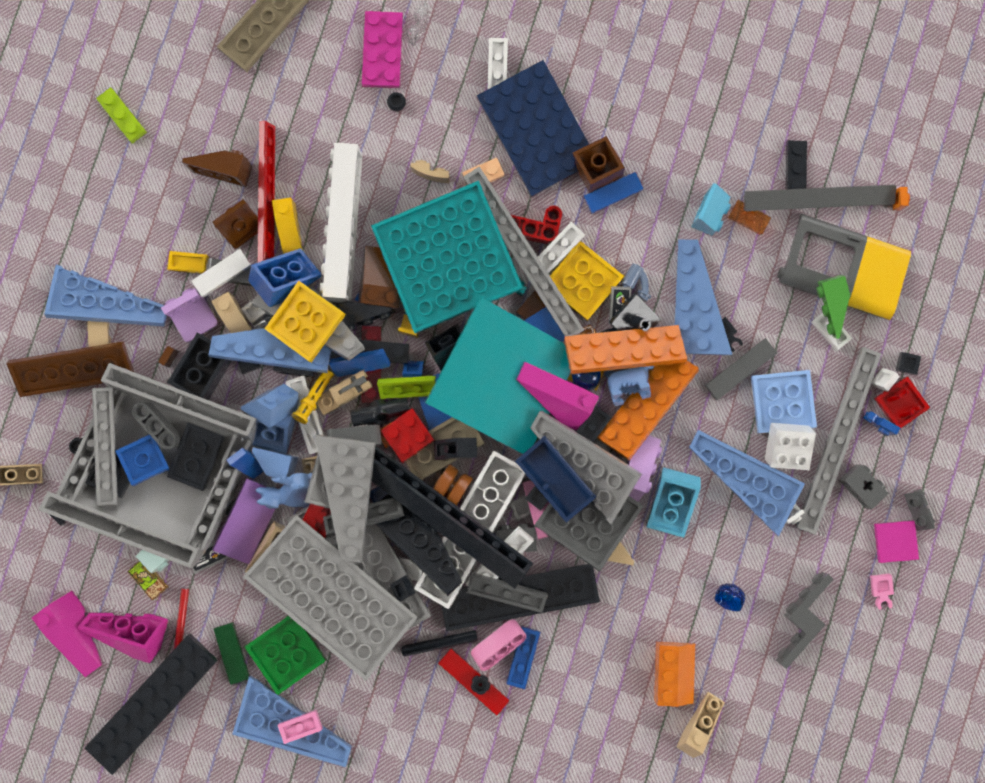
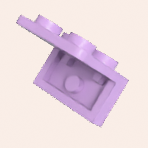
M195 288L183 291L182 296L166 301L165 306L161 307L163 313L171 317L185 342L192 341L197 332L204 334L218 325V320L207 301L201 297Z

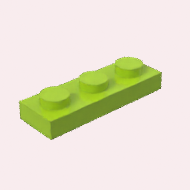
M112 87L96 98L132 144L147 133Z
M436 376L378 379L377 385L380 399L429 396L436 383Z

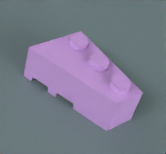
M652 436L647 437L630 461L627 460L629 466L642 473L629 495L637 502L651 488L652 482L649 479L656 471L655 459L659 458L662 447H660L661 439Z

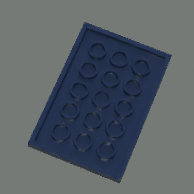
M544 60L477 95L481 107L531 197L578 172L572 153L589 145Z

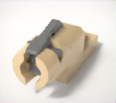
M364 370L343 380L320 396L316 403L324 416L358 398V395L373 387L372 383L365 379L368 376Z

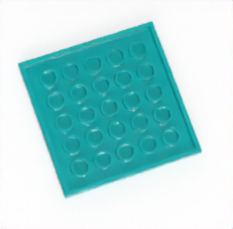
M479 180L371 225L415 334L474 310L480 297L493 302L523 289Z
M480 297L425 403L524 454L534 445L537 439L536 434L531 430V426L538 413L543 411L549 415L550 412L516 379L524 362H527L567 380L571 372L565 344Z

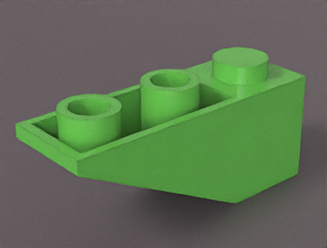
M843 275L818 281L819 287H816L819 298L823 300L824 305L821 306L823 315L828 318L829 324L826 325L828 333L836 339H839L841 336L850 298L846 277Z

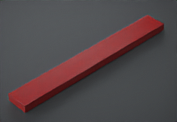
M265 120L259 121L257 263L274 257L275 216L272 200H275V126Z

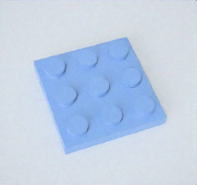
M810 370L751 376L757 434L769 432L771 423L807 425L811 428L817 427Z

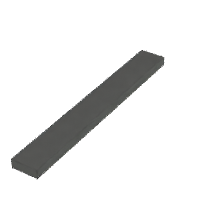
M896 185L744 191V211L895 204Z

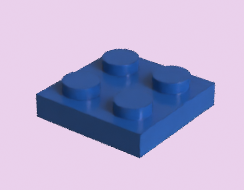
M150 435L115 450L133 487L170 469L158 443Z

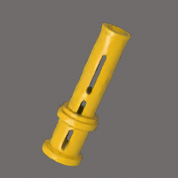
M328 370L327 373H321L308 395L300 400L301 404L298 409L291 414L292 418L297 422L307 424L309 415L312 411L316 410V402L334 376L331 371ZM321 382H322L323 384H322L321 387L319 388L318 392L315 393V391L317 390V388L319 387V385H320Z

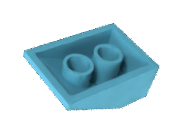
M663 467L654 495L647 528L684 538L701 489V477Z

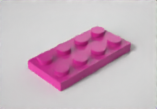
M365 11L362 87L400 88L403 12Z

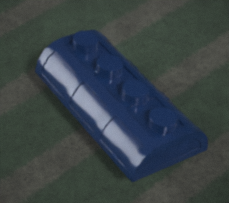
M543 436L515 460L566 523L597 497L546 436Z

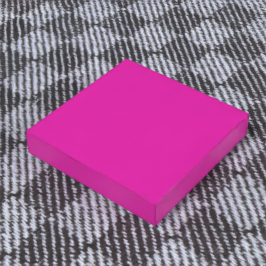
M914 520L874 524L878 563L919 560Z

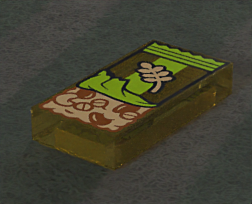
M140 561L127 571L152 601L169 587L157 572L150 573Z

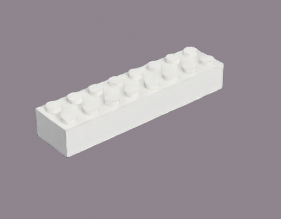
M334 143V149H331L330 152L333 167L329 168L331 187H328L327 197L330 199V205L326 207L328 225H325L324 228L327 243L323 245L325 263H322L321 267L324 282L320 283V294L330 303H345L352 300L363 157L358 144Z
M493 451L460 509L493 533L526 474L518 464ZM444 536L442 542L462 583L447 597L423 573L414 589L449 609L477 560Z

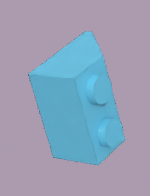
M713 183L706 192L691 226L711 236L716 231H720L724 222L721 221L722 216L728 213L731 206L728 203L731 197L717 184Z

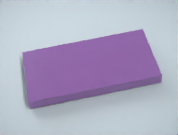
M246 478L212 548L213 551L247 564L250 563L275 509H269L257 503L261 495L256 492V489L259 487L266 488L267 486Z

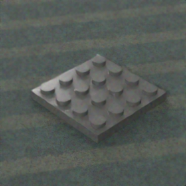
M629 496L614 522L610 524L606 520V516L601 510L596 508L595 503L592 501L566 523L549 503L534 526L600 572L644 506Z

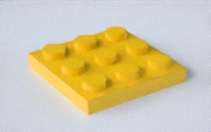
M582 241L569 252L550 275L569 307L586 321L590 319L609 296L611 286H617L624 277Z
M298 281L264 329L312 363L346 314Z

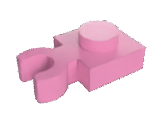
M888 573L870 576L871 592L874 597H877L875 600L876 607L879 610L882 609L881 604L886 601V605L892 608V601L888 598V595H894L892 575Z

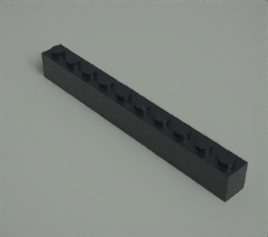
M375 446L371 479L374 484L515 589L533 565V562Z

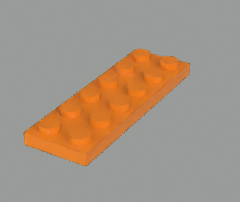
M679 325L649 328L647 331L634 329L565 336L564 338L571 374L685 363L687 360Z
M687 360L685 363L654 366L653 369L648 371L651 397L642 399L638 392L632 393L598 435V440L630 461L698 373L699 368Z

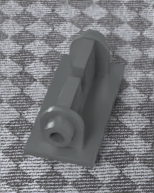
M917 489L912 493L904 494L917 531L934 529L936 521L933 519L930 509L927 508L928 503L925 492H922V489Z

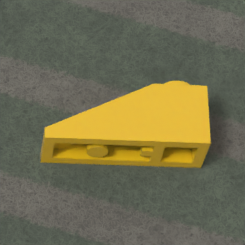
M291 197L272 200L283 254L300 248L303 250L296 203Z

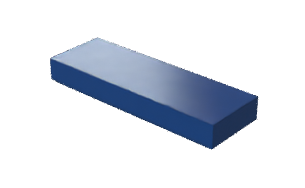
M636 172L584 195V199L591 214L642 191L644 188Z
M378 349L359 353L350 361L344 357L330 359L329 365L336 377L356 374L362 370L367 372L390 367V361L385 351Z
M241 448L227 459L230 466L253 479L264 472L256 457L244 448Z
M522 626L521 628L526 634V639L515 649L506 684L525 689L541 632Z

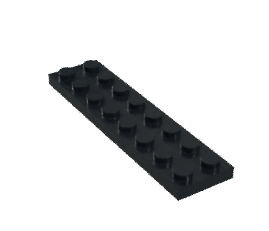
M589 564L525 575L519 583L521 586L548 593L542 613L600 602L594 568ZM468 586L460 589L449 609L442 606L446 631L540 614L536 611L466 593Z
M189 633L84 749L111 775L116 773L215 665L218 659Z

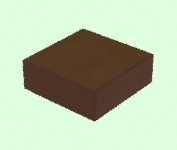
M167 346L158 363L170 367L179 350Z

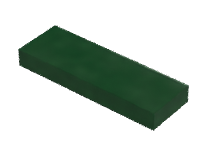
M234 622L213 628L230 685L248 680L250 674Z

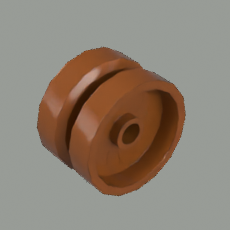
M449 464L436 481L433 489L457 506L473 478L464 473L455 482L458 469Z

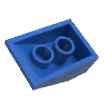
M300 248L252 264L248 281L270 308L283 303L298 281L308 287L321 278L322 274Z

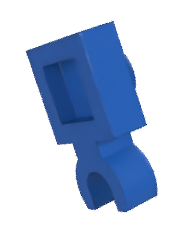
M872 411L866 412L863 417L864 420L874 424L873 426L878 428L877 431L885 436L897 435L901 429Z

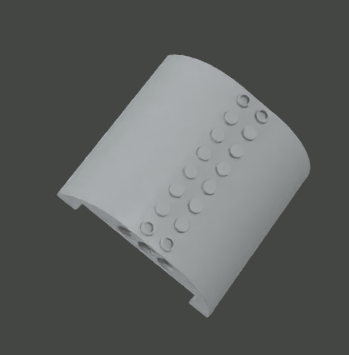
M109 363L101 381L107 388L113 387L116 450L149 435L133 417L132 407L137 403H152L181 436L184 433L187 422L225 436L205 491H201L168 478L169 470L134 487L130 483L123 498H118V505L97 507L96 488L85 484L90 474L89 472L95 463L92 418L57 493L54 494L47 491L39 511L192 568L202 558L214 539L243 475L242 472L230 466L227 459L241 448L251 452L257 419ZM144 406L141 408V413L143 416H145L147 413V410ZM155 421L154 427L157 431L160 429V423ZM171 435L167 438L170 445L173 444V437ZM160 447L170 468L178 447L172 449Z

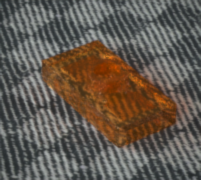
M740 200L736 201L728 216L729 219L759 235L764 233L771 220L770 216L760 211H744V203Z

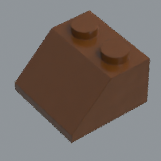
M607 136L572 153L580 177L589 193L623 177L625 167Z

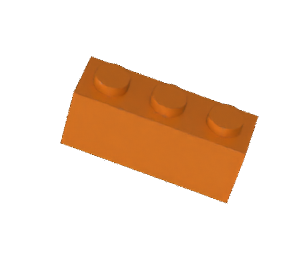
M656 641L654 701L657 706L679 707L694 703L695 643Z

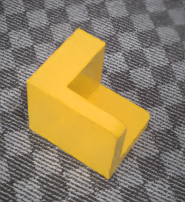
M404 314L398 332L418 338L419 333H414L408 316Z

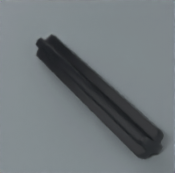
M473 630L403 645L401 651L402 655L406 657L476 642L478 636L477 632Z

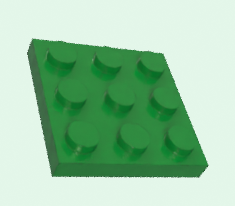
M287 616L245 646V649L277 696L327 661L311 635L290 616Z

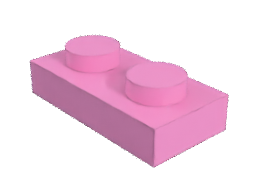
M317 710L278 724L284 744L322 731L323 729Z

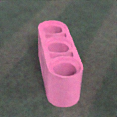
M509 620L475 646L471 651V656L480 670L486 671L522 644L526 639V634L516 620Z

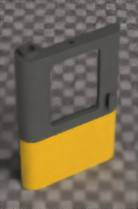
M801 214L784 268L780 267L777 273L779 283L818 296L816 287H819L818 281L832 278L801 267L796 263L805 233H811L855 250L846 280L850 292L848 307L890 320L898 304L911 251Z

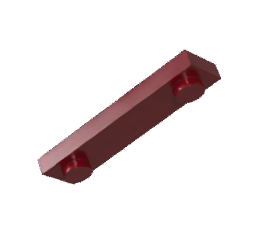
M362 326V340L382 342V327ZM382 369L365 372L368 376L365 379L371 382L373 387L362 393V403H371L376 399H380L377 382L378 379H382Z

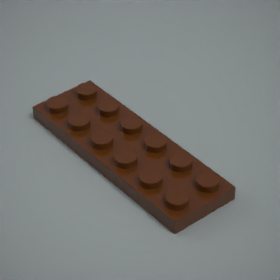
M124 341L8 360L6 363L20 397L103 384L101 379L109 363L134 372Z

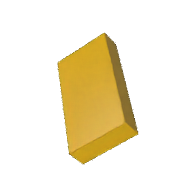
M169 251L167 270L202 274L206 271L209 256L207 254Z

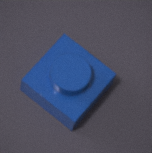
M408 361V364H404L403 377L423 376L424 361Z

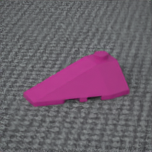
M524 362L516 379L556 420L576 431L591 415L599 396L527 362Z
M70 591L47 605L31 618L46 638L84 677H87L99 668L102 663L96 643L93 642L92 637L78 630V626L85 619L84 613L86 612L75 593Z
M89 613L78 626V630L134 659L150 664L161 649L168 620L153 614L133 616L132 613H126L125 616H115L113 613Z

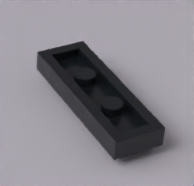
M788 140L786 142L785 189L806 188L807 141Z

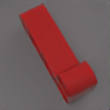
M549 206L545 211L543 222L515 215L511 216L526 240L550 245L558 235L562 211L558 206ZM554 212L558 215V218L552 220L548 217V214ZM532 226L536 231L533 234H528L525 228ZM549 230L553 232L554 236L546 238L543 233Z

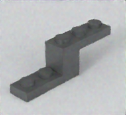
M827 573L816 574L811 581L812 584L799 593L798 600L795 603L792 602L786 608L784 616L801 631L796 633L791 638V643L788 647L781 649L777 655L776 661L786 669L825 626L808 608L834 580Z

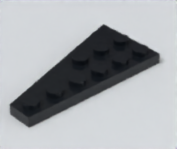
M387 494L380 501L393 497ZM404 505L402 507L405 516L375 524L447 597L462 583L437 530Z

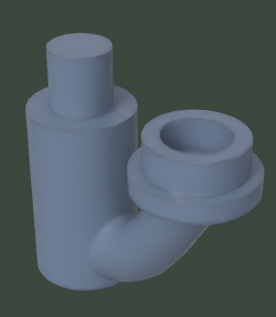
M632 263L621 284L623 287H631V290H633L640 279L642 290H638V296L647 302L651 298L647 275L641 266Z

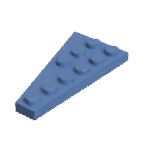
M678 239L675 325H679L686 354L733 356L698 240Z
M57 264L44 313L46 318L165 327L167 316L161 309L165 305L146 298H139L134 296L133 293L118 290L117 287L94 278L81 276L78 272L68 271Z
M262 328L212 336L209 357L327 373L331 350L324 345L311 363Z
M697 430L689 448L779 536L805 483Z
M249 676L232 735L342 767L347 766L352 748L349 743L323 725L322 731L284 744L278 724L306 713L280 695L277 696L273 690L253 676Z

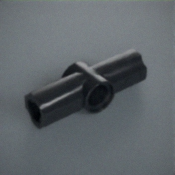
M407 397L388 402L383 399H376L370 403V406L350 410L353 427L372 422L377 425H383L389 422L390 418L401 416L410 408Z

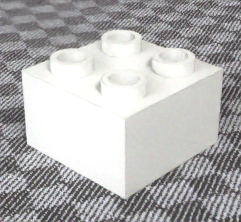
M771 423L765 454L766 462L773 468L810 470L816 433L807 425Z

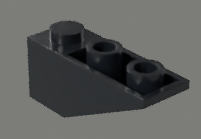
M350 301L335 306L346 314L342 321L351 332L356 330L357 326H369L374 323V320L379 318L380 320H386L391 318V314L396 313V310L392 308Z

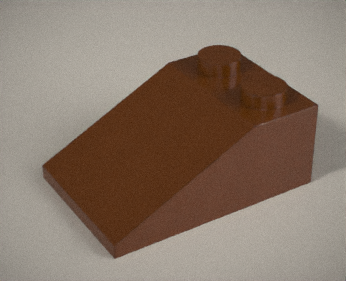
M224 150L182 158L181 161L192 173L242 187H247L253 167L244 156V153L237 150H232V152Z
M365 245L358 303L399 308L400 297L380 247Z

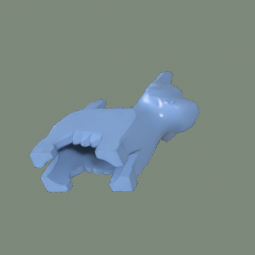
M654 366L629 368L617 372L613 370L604 371V375L608 378V388L614 406L624 404L623 399L620 398L623 393L631 395L638 392L642 399L651 397L648 370L653 369Z
M295 473L290 477L282 476L275 478L274 482L284 484L283 487L280 489L274 487L257 488L256 492L261 495L257 503L269 509L278 508L281 504L289 507H308L310 503L304 501L312 473Z

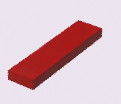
M450 648L438 662L442 668L496 716L510 701L491 682L490 688L485 694L479 695L471 689L472 679L474 676H481L482 674L454 649Z

